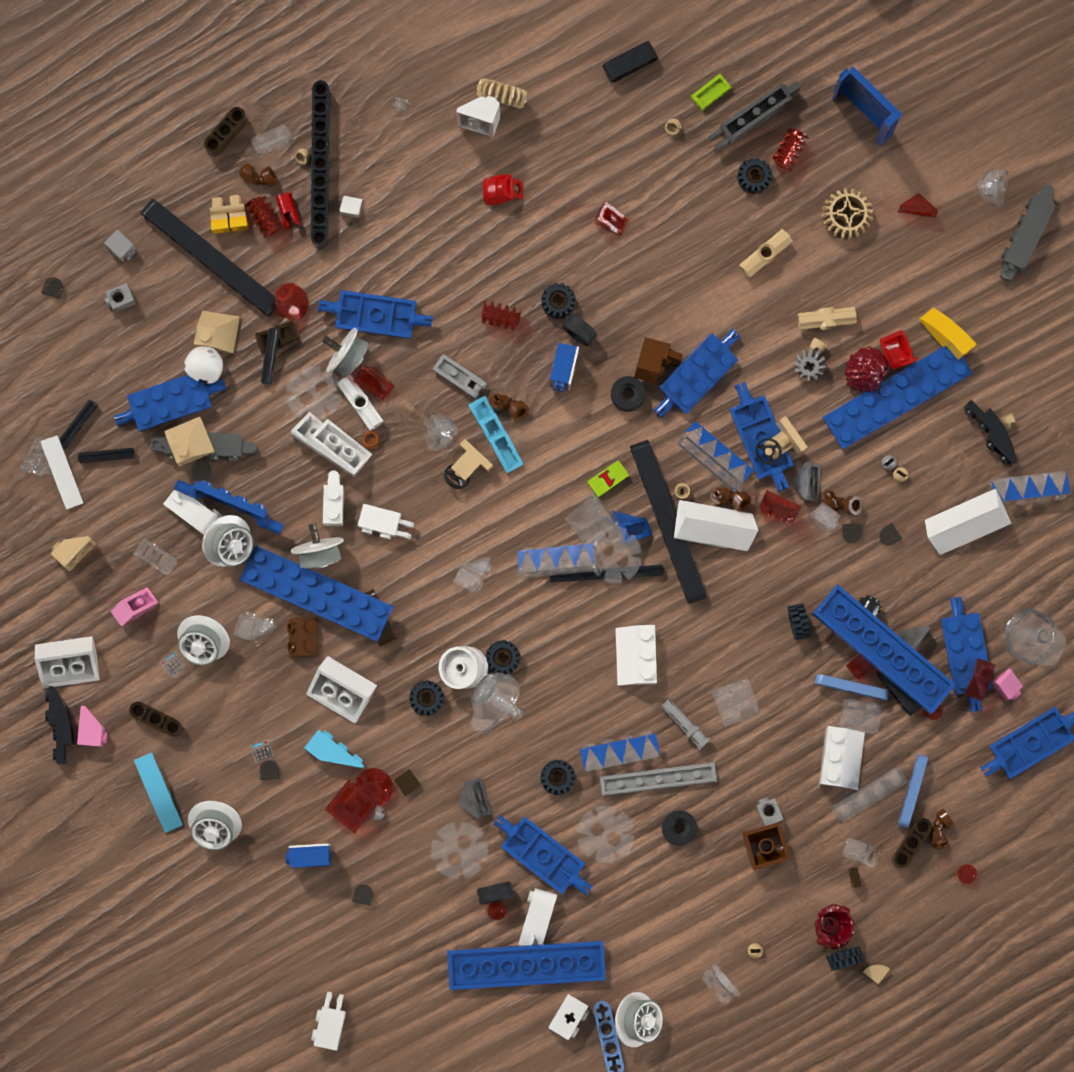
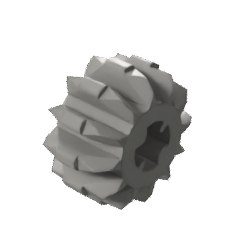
M810 348L809 353L803 349L802 355H796L798 360L794 361V365L798 367L795 369V373L801 372L799 376L801 379L804 375H807V381H810L811 376L817 380V374H824L822 369L826 368V364L821 362L825 360V357L821 356L818 358L820 355L819 350L813 354V348ZM807 361L814 363L813 368L806 366Z

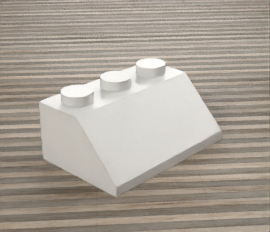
M481 96L457 108V126L493 138L500 119V102H497V99L491 96L486 98Z
M655 625L616 628L618 686L656 685Z
M93 636L35 645V663L42 689L49 688V686L57 687L100 680Z
M327 656L318 668L306 695L356 723L371 699L377 685Z
M832 726L826 727L819 785L858 790L865 732Z

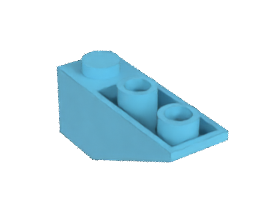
M318 730L304 747L320 761L360 769L365 768L362 764L364 760L356 754L352 757L347 753L349 748L341 742L337 745L332 741L333 736L326 730L323 732Z

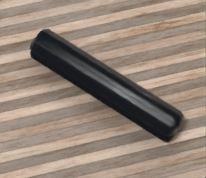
M268 329L261 383L272 384L279 329Z
M89 399L59 438L63 449L67 448L98 405L93 400Z
M134 448L78 453V461L81 464L135 458Z

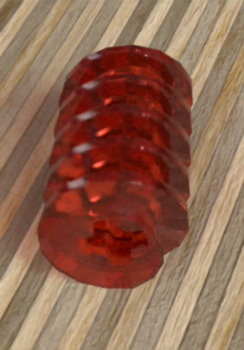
M789 128L786 131L787 135L783 137L784 141L780 142V148L776 150L777 154L773 155L772 159L778 167L792 172L793 169L789 165H796L793 158L799 159L800 156L796 152H803L800 145L806 146L807 143L803 138L809 139V137L797 129Z
M259 196L247 202L245 207L249 208V214H253L252 219L257 220L255 224L257 227H260V232L265 233L263 237L269 238L280 230L279 227L283 222L276 223L279 216H272L275 209L268 210L271 203H264L267 196Z
M485 299L481 320L485 324L489 319V325L491 326L496 321L497 327H500L503 323L504 329L511 325V330L515 331L520 321L522 308L516 313V307H513L511 311H509L508 305L502 309L501 303L494 307V301H491L488 306Z

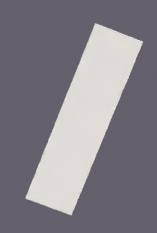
M58 435L40 441L66 509L83 504Z

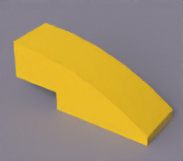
M932 308L919 319L942 347L947 346L958 360L976 345L964 330L935 308Z

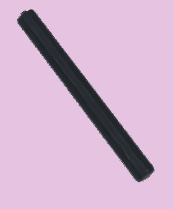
M663 565L557 571L550 572V582L662 576L664 574Z

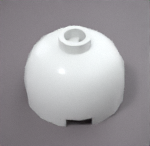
M200 346L194 348L184 361L186 373L196 381H199V379L208 381L207 384L215 383L223 369L221 356L211 347Z

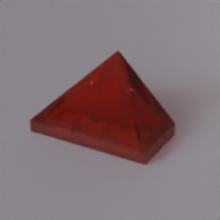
M919 193L900 204L898 213L935 218L938 209Z
M364 365L353 379V382L381 400H384L394 387V384L376 367Z
M977 658L964 695L983 701L995 664Z

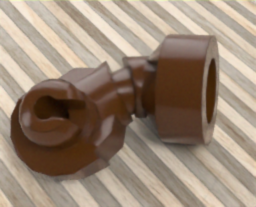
M250 164L243 165L239 170L240 177L247 183L250 182L257 186L259 184L273 186L278 183L275 172L269 166L261 170V175H258Z
M496 393L489 399L492 409L499 412L509 409V415L514 420L523 419L529 411V407L523 401L513 400L507 395Z
M715 488L710 496L712 502L717 505H724L732 500V506L737 511L744 510L751 502V497L746 492L734 491V489Z
M827 491L824 494L825 498L822 500L823 504L833 511L844 509L850 515H858L863 509V501L859 496L850 495L844 500V498L836 497L834 491Z
M941 809L936 813V819L933 822L934 826H932L930 836L931 845L937 850L944 849L949 842L942 828L948 829L954 825L947 812Z

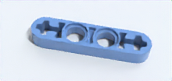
M821 674L816 675L814 683L819 686L888 701L890 691Z
M917 755L898 821L899 827L905 829L909 827L928 756Z
M599 1001L594 1005L593 1012L607 1072H614L610 1070V1067L613 1065L612 1060L607 1061V1057H614L616 1055H619V1059H615L616 1064L621 1065L618 1072H623L624 1064L611 1007L607 1002ZM600 1004L608 1008L605 1011L606 1018L610 1016L611 1020H604L599 1023L598 1018L602 1019V1015L599 1012L597 1013L596 1009H599ZM605 1023L612 1026V1032L608 1035L601 1032V1026ZM608 1043H614L617 1047L616 1052L608 1054L605 1046Z

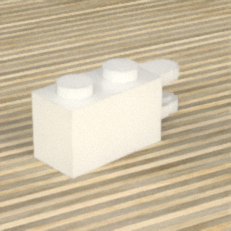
M333 470L328 473V485H324L323 524L324 526H343L344 487L340 485V475Z
M363 504L358 528L361 529L362 533L372 535V532L379 533V537L390 540L391 537L396 538V536L411 539V534L398 531V527L403 525L413 528L415 523L402 520L401 513Z
M327 992L325 1004L322 1010L317 1011L316 1021L319 1023L317 1030L314 1029L311 1041H314V1046L338 1050L346 1011L341 1010L344 995L339 994L336 1009L329 1008L332 992Z

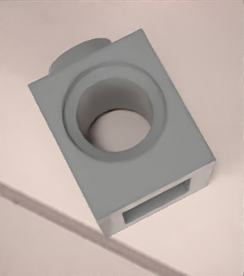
M118 230L104 242L105 246L122 262L125 259L129 260L135 253V246Z
M127 283L106 291L107 298L104 299L108 308H112L114 312L136 304ZM123 295L124 299L122 302L117 303L114 302L115 297Z
M768 796L758 800L759 805L755 807L763 826L784 820L775 798L770 800ZM765 806H771L774 809L772 816L768 817L764 814Z

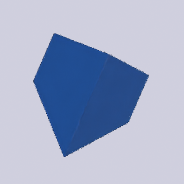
M611 510L624 545L652 535L646 517L640 518Z

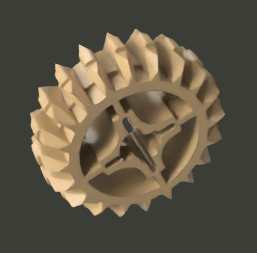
M483 78L480 79L477 86L476 94L478 97L486 98L491 96L496 98L500 104L520 109L524 107L527 100V92L525 90Z
M845 188L843 194L837 190L836 196L831 194V200L825 201L827 206H823L822 211L826 213L822 214V218L827 219L824 221V225H831L828 228L829 232L833 229L835 230L833 234L835 237L838 233H841V239H844L846 234L848 239L851 240L852 234L858 238L859 232L864 234L866 232L865 228L870 227L868 222H872L873 217L869 215L873 214V210L868 208L872 204L870 202L865 203L868 199L867 196L862 199L860 198L862 192L859 191L855 195L854 189L848 193L847 188ZM843 201V208L837 210V212H832L833 207ZM850 201L856 203L861 208V210L859 208L852 207ZM846 208H847L848 213L851 214V215H850V218H849V221H848L847 215L844 214L845 211H846ZM858 216H863L861 223L852 227V220L858 218ZM834 218L843 221L845 227L839 225Z

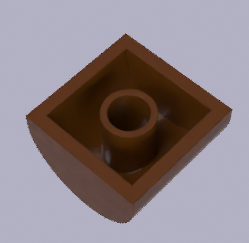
M780 822L742 833L752 870L791 860Z

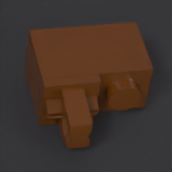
M645 337L634 378L656 384L658 377L663 375L665 365L679 366L683 354L670 349L671 344Z

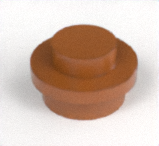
M373 430L366 431L361 438L362 445L369 450L376 449L381 441L379 434Z

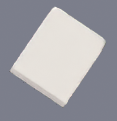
M344 196L340 207V215L359 218L362 199Z

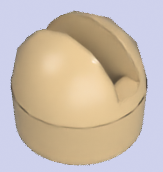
M675 118L670 119L665 124V130L670 135H676L681 129L680 121Z
M301 148L294 154L295 160L299 164L305 165L311 158V152L306 148Z
M814 338L810 344V348H813V351L816 348L815 353L818 350L822 353L827 346L817 338Z
M1012 413L1000 418L1005 429H1010L1015 425V418Z
M898 467L894 470L893 479L896 482L903 483L907 480L908 471L905 468ZM897 471L906 475L905 478L898 474Z
M686 483L677 484L675 495L680 499L687 498L690 494L689 486ZM681 486H684V495L680 494Z
M753 943L749 945L747 953L751 958L758 959L763 954V948L760 944ZM751 949H760V953H751Z

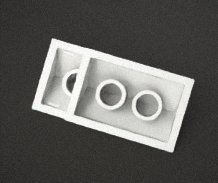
M310 412L290 432L291 436L352 477L356 476L372 456L368 450L327 419L323 423Z
M993 489L925 520L928 539L940 555L1012 524L997 489Z
M679 500L674 533L675 539L725 549L749 550L758 532L752 513Z

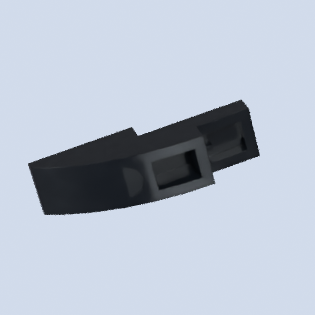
M970 400L963 407L965 414L971 420L975 419L979 423L978 427L982 432L989 434L985 439L987 448L992 452L995 451L1000 456L999 460L1005 466L1009 465L1012 467L1016 463V456L1012 441L1004 425L991 408L984 413Z
M49 686V691H46L45 694L46 702H49V710L45 711V720L48 722V725L56 726V729H53V741H56V749H53V760H56L58 765H66L67 745H74L72 721L62 696L55 687Z

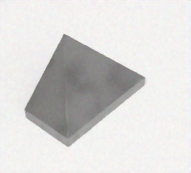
M805 462L791 481V484L804 500L820 502L821 464Z
M927 625L898 631L899 637L915 649L930 627Z
M481 777L465 781L458 803L459 806L476 819L492 815Z

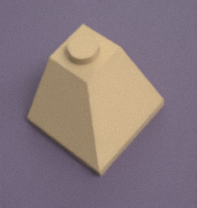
M202 311L196 329L195 347H211L217 352L234 354L240 317Z
M201 417L165 431L168 443L179 467L215 452Z
M89 536L65 539L62 542L58 541L52 547L51 555L67 570L71 571L96 543Z

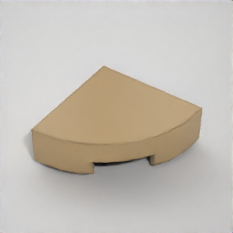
M872 965L862 972L879 984L890 968L884 965Z

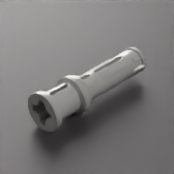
M670 699L661 706L686 733V738H690L697 746L698 751L711 740Z

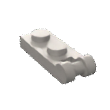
M442 354L432 371L476 400L480 395L481 389H484L487 385L485 381L444 354ZM471 381L476 383L473 389L468 386Z

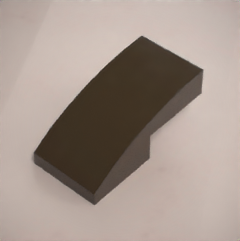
M293 321L274 327L279 329L277 348L299 339ZM268 330L255 334L261 353L265 352Z

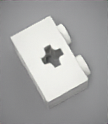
M568 994L548 1028L567 1040L570 1037L574 1038L580 1029L577 1027L580 1020L584 1021L590 1012L587 1010L588 1005ZM572 1012L574 1013L575 1021H570L568 1024L566 1023L565 1015H569Z

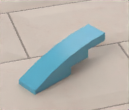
M484 395L468 404L506 473L523 465L520 456L496 413L491 408L486 396Z
M153 753L135 759L134 762L165 833L183 826Z

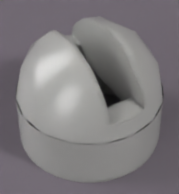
M892 455L885 456L881 461V466L886 471H892L897 465V460ZM890 459L894 460L888 466L885 465Z
M371 805L368 813L370 820H381L384 817L382 813L384 808L379 805Z

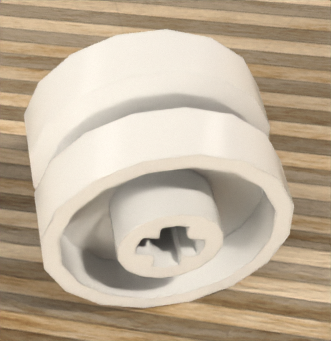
M458 646L450 648L442 655L439 661L440 677L451 688H474L479 686L487 676V659L475 647Z

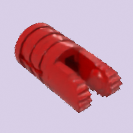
M291 192L275 197L285 230L291 229L288 216L290 214L295 226L301 225Z

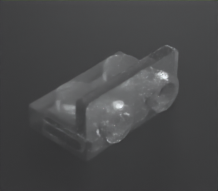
M285 124L251 138L258 156L293 142Z
M855 699L843 700L839 728L877 734L882 714L881 706L873 702L861 703Z

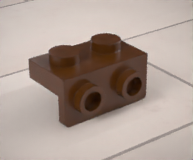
M296 617L289 619L287 625L289 657H318V618Z

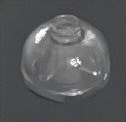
M988 170L983 175V178L978 180L977 190L980 191V196L985 203L992 206H1003L1006 198L1004 196L1005 188H1008L1009 177L1007 170Z
M442 413L426 414L424 417L423 427L427 426V433H424V438L428 449L440 451L451 446L455 435H457V427L453 424L452 420Z

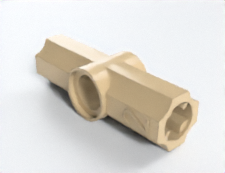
M781 229L739 265L741 271L748 278L752 277L793 242L790 235ZM768 250L771 256L763 257L761 251Z
M829 307L814 312L797 314L799 330L816 328L828 330L837 326L857 323L855 307L841 309Z

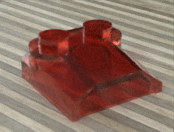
M766 490L758 508L761 510L760 513L769 518L772 515L778 518L777 521L788 526L789 523L793 524L802 506Z
M348 779L324 810L356 834L379 803L361 787Z

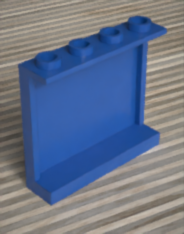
M854 66L849 70L846 68L839 75L832 99L835 101L843 93L880 129L875 141L881 146L894 133L902 113Z

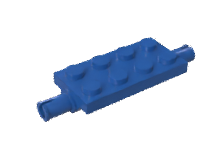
M341 290L340 298L337 302L319 300L318 312L335 313L337 316L336 329L351 331L357 328L358 332L411 339L412 328L415 325L432 327L433 316L416 314V301L344 290Z
M731 329L722 340H719L713 333H710L659 386L665 394V399L654 409V412L658 413L657 415L660 418H663L672 407H678L684 414H687L738 361L737 357L729 349L741 337L739 334H736L737 332L734 329Z
M185 375L127 395L131 407L130 410L114 415L118 427L134 421L139 432L212 408L209 399L210 394L226 390L223 378L215 383L206 384L202 379L196 381L189 375Z
M746 382L741 383V386L738 384L734 387L741 402L740 405L729 409V412L758 480L768 476L773 477L778 492L783 491V488L784 490L788 489L789 485L783 472L785 469L794 466L789 452L783 453L780 460L772 465L761 463L755 453L756 445L759 441L765 438H773L780 433L765 395L754 399L750 395ZM768 440L763 441L760 445L764 446L763 444ZM758 449L761 459L768 462V457L764 455L763 450Z
M177 480L174 486L175 491L193 499L207 497L252 516L261 528L279 535L283 530L284 524L269 518L265 506L256 502L252 505L247 501L248 499L240 495L233 497L226 489L220 487L218 490L214 489L212 484L207 481H195L194 485H190Z
M954 597L949 599L953 615L949 618L940 619L951 681L956 684L953 692L954 695H968L970 712L982 711L979 693L983 690L993 689L980 615L979 613L966 615L963 610L962 597H957L956 599Z
M1055 706L991 744L989 748L994 754L995 759L980 767L982 772L990 768L984 775L989 777L991 774L1002 769L1008 779H1011L1073 742L1074 736L1071 729L1074 725V712L1067 716H1062Z
M502 815L497 818L503 825L497 820L493 825L507 834V839L501 845L502 849L560 894H563L567 887L571 885L585 896L588 894V891L583 886L589 890L593 886L579 876L580 870L585 865L582 860L525 816L517 825H513Z

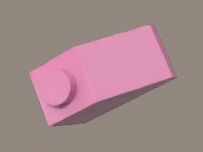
M147 587L121 600L111 610V613L122 627L143 615L158 604V601Z
M1010 668L1004 671L992 683L993 688L1006 701L1010 699L1014 701L1022 693L1020 689L1023 686Z
M81 706L77 745L103 747V743L107 742V732H104L105 728L86 706Z

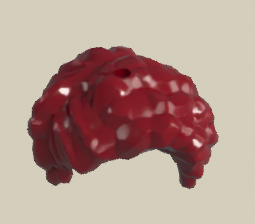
M868 346L850 355L849 361L846 363L847 368L844 375L847 376L845 380L852 390L872 392L878 388L879 382L887 374L888 363L880 350Z
M831 904L821 909V912H818V919L815 921V931L818 937L816 942L818 945L828 949H838L850 942L856 927L854 926L855 922L850 915L849 908Z

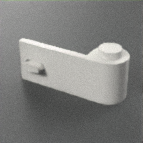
M175 490L163 503L202 535H205L206 530L215 520L223 516L215 509L210 511L197 500Z
M537 888L534 891H530L527 899L530 906L518 945L543 944L557 894Z

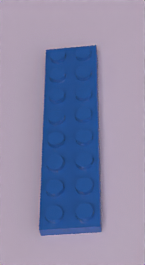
M943 346L881 382L876 390L864 392L822 418L841 450L972 375L973 372L964 357L958 360L947 346Z
M255 545L239 579L244 583L376 642L379 641L394 609L392 605L311 569L301 568L299 564Z
M838 584L812 613L813 616L930 715L955 687L956 684Z
M603 940L447 950L450 990L606 980Z

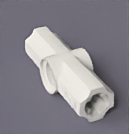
M351 375L343 378L337 384L370 431L384 422ZM358 399L366 401L362 407H357L355 402Z

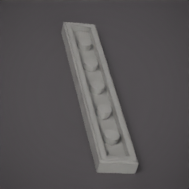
M715 762L600 777L602 796L717 782Z

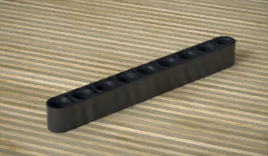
M319 80L312 86L311 241L315 248L324 249L329 243L330 90L325 81ZM319 88L326 89L324 94L316 93ZM319 106L326 107V110L323 113H318L316 111L317 107ZM320 124L326 126L323 131H317L316 127ZM324 143L326 146L324 149L318 150L316 145ZM323 161L326 164L323 168H317L316 163ZM318 180L325 181L322 187L316 186L315 183ZM318 198L325 199V203L320 206L316 205L315 201ZM317 217L325 218L324 223H315ZM323 235L325 239L323 242L318 243L315 241L316 236Z
M152 198L140 211L143 217L267 317H270L281 304L278 298L155 199Z
M648 439L630 445L632 456L686 601L690 605L706 599L707 596L687 542L674 538L677 515Z

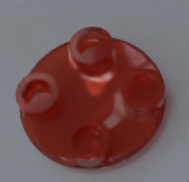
M286 283L276 289L275 302L278 308L277 313L280 317L299 320L305 316L309 303L306 293L300 286L294 283Z
M369 768L357 776L355 790L362 804L380 806L390 799L393 793V783L385 771L379 768Z

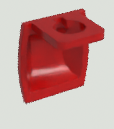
M500 174L485 178L483 180L485 205L502 204L513 200V198L523 199L522 181L512 178L511 174ZM515 184L518 186V194L513 189Z
M903 330L880 339L883 354L891 369L919 360L918 357L913 358L909 341Z

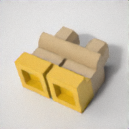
M240 195L230 196L231 205L224 206L222 197L212 198L210 214L213 234L230 232V228L232 232L249 230L244 203L242 204Z

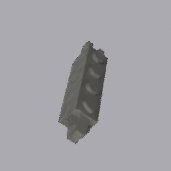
M797 82L792 83L788 87L786 84L777 85L721 124L720 128L708 137L709 140L713 141L720 135H723L725 139L716 145L717 151L728 144L732 145L790 105L795 98L794 94L801 87Z
M1044 185L1039 194L1036 193L1033 198L1029 197L1025 208H1027L1026 214H1021L1017 222L1020 226L1017 232L1013 230L1009 238L1011 245L1009 248L1005 247L1001 255L1003 267L1000 278L1008 282L1011 281L1016 272L1023 271L1027 266L1055 208L1054 202L1050 200L1054 191L1051 185Z
M207 432L215 452L202 458H207L208 461H219V458L226 459L227 462H238V459H243V455H255L258 449L254 442H244L239 434ZM166 434L165 437L151 439V451L164 453L166 456H169V459L175 460Z

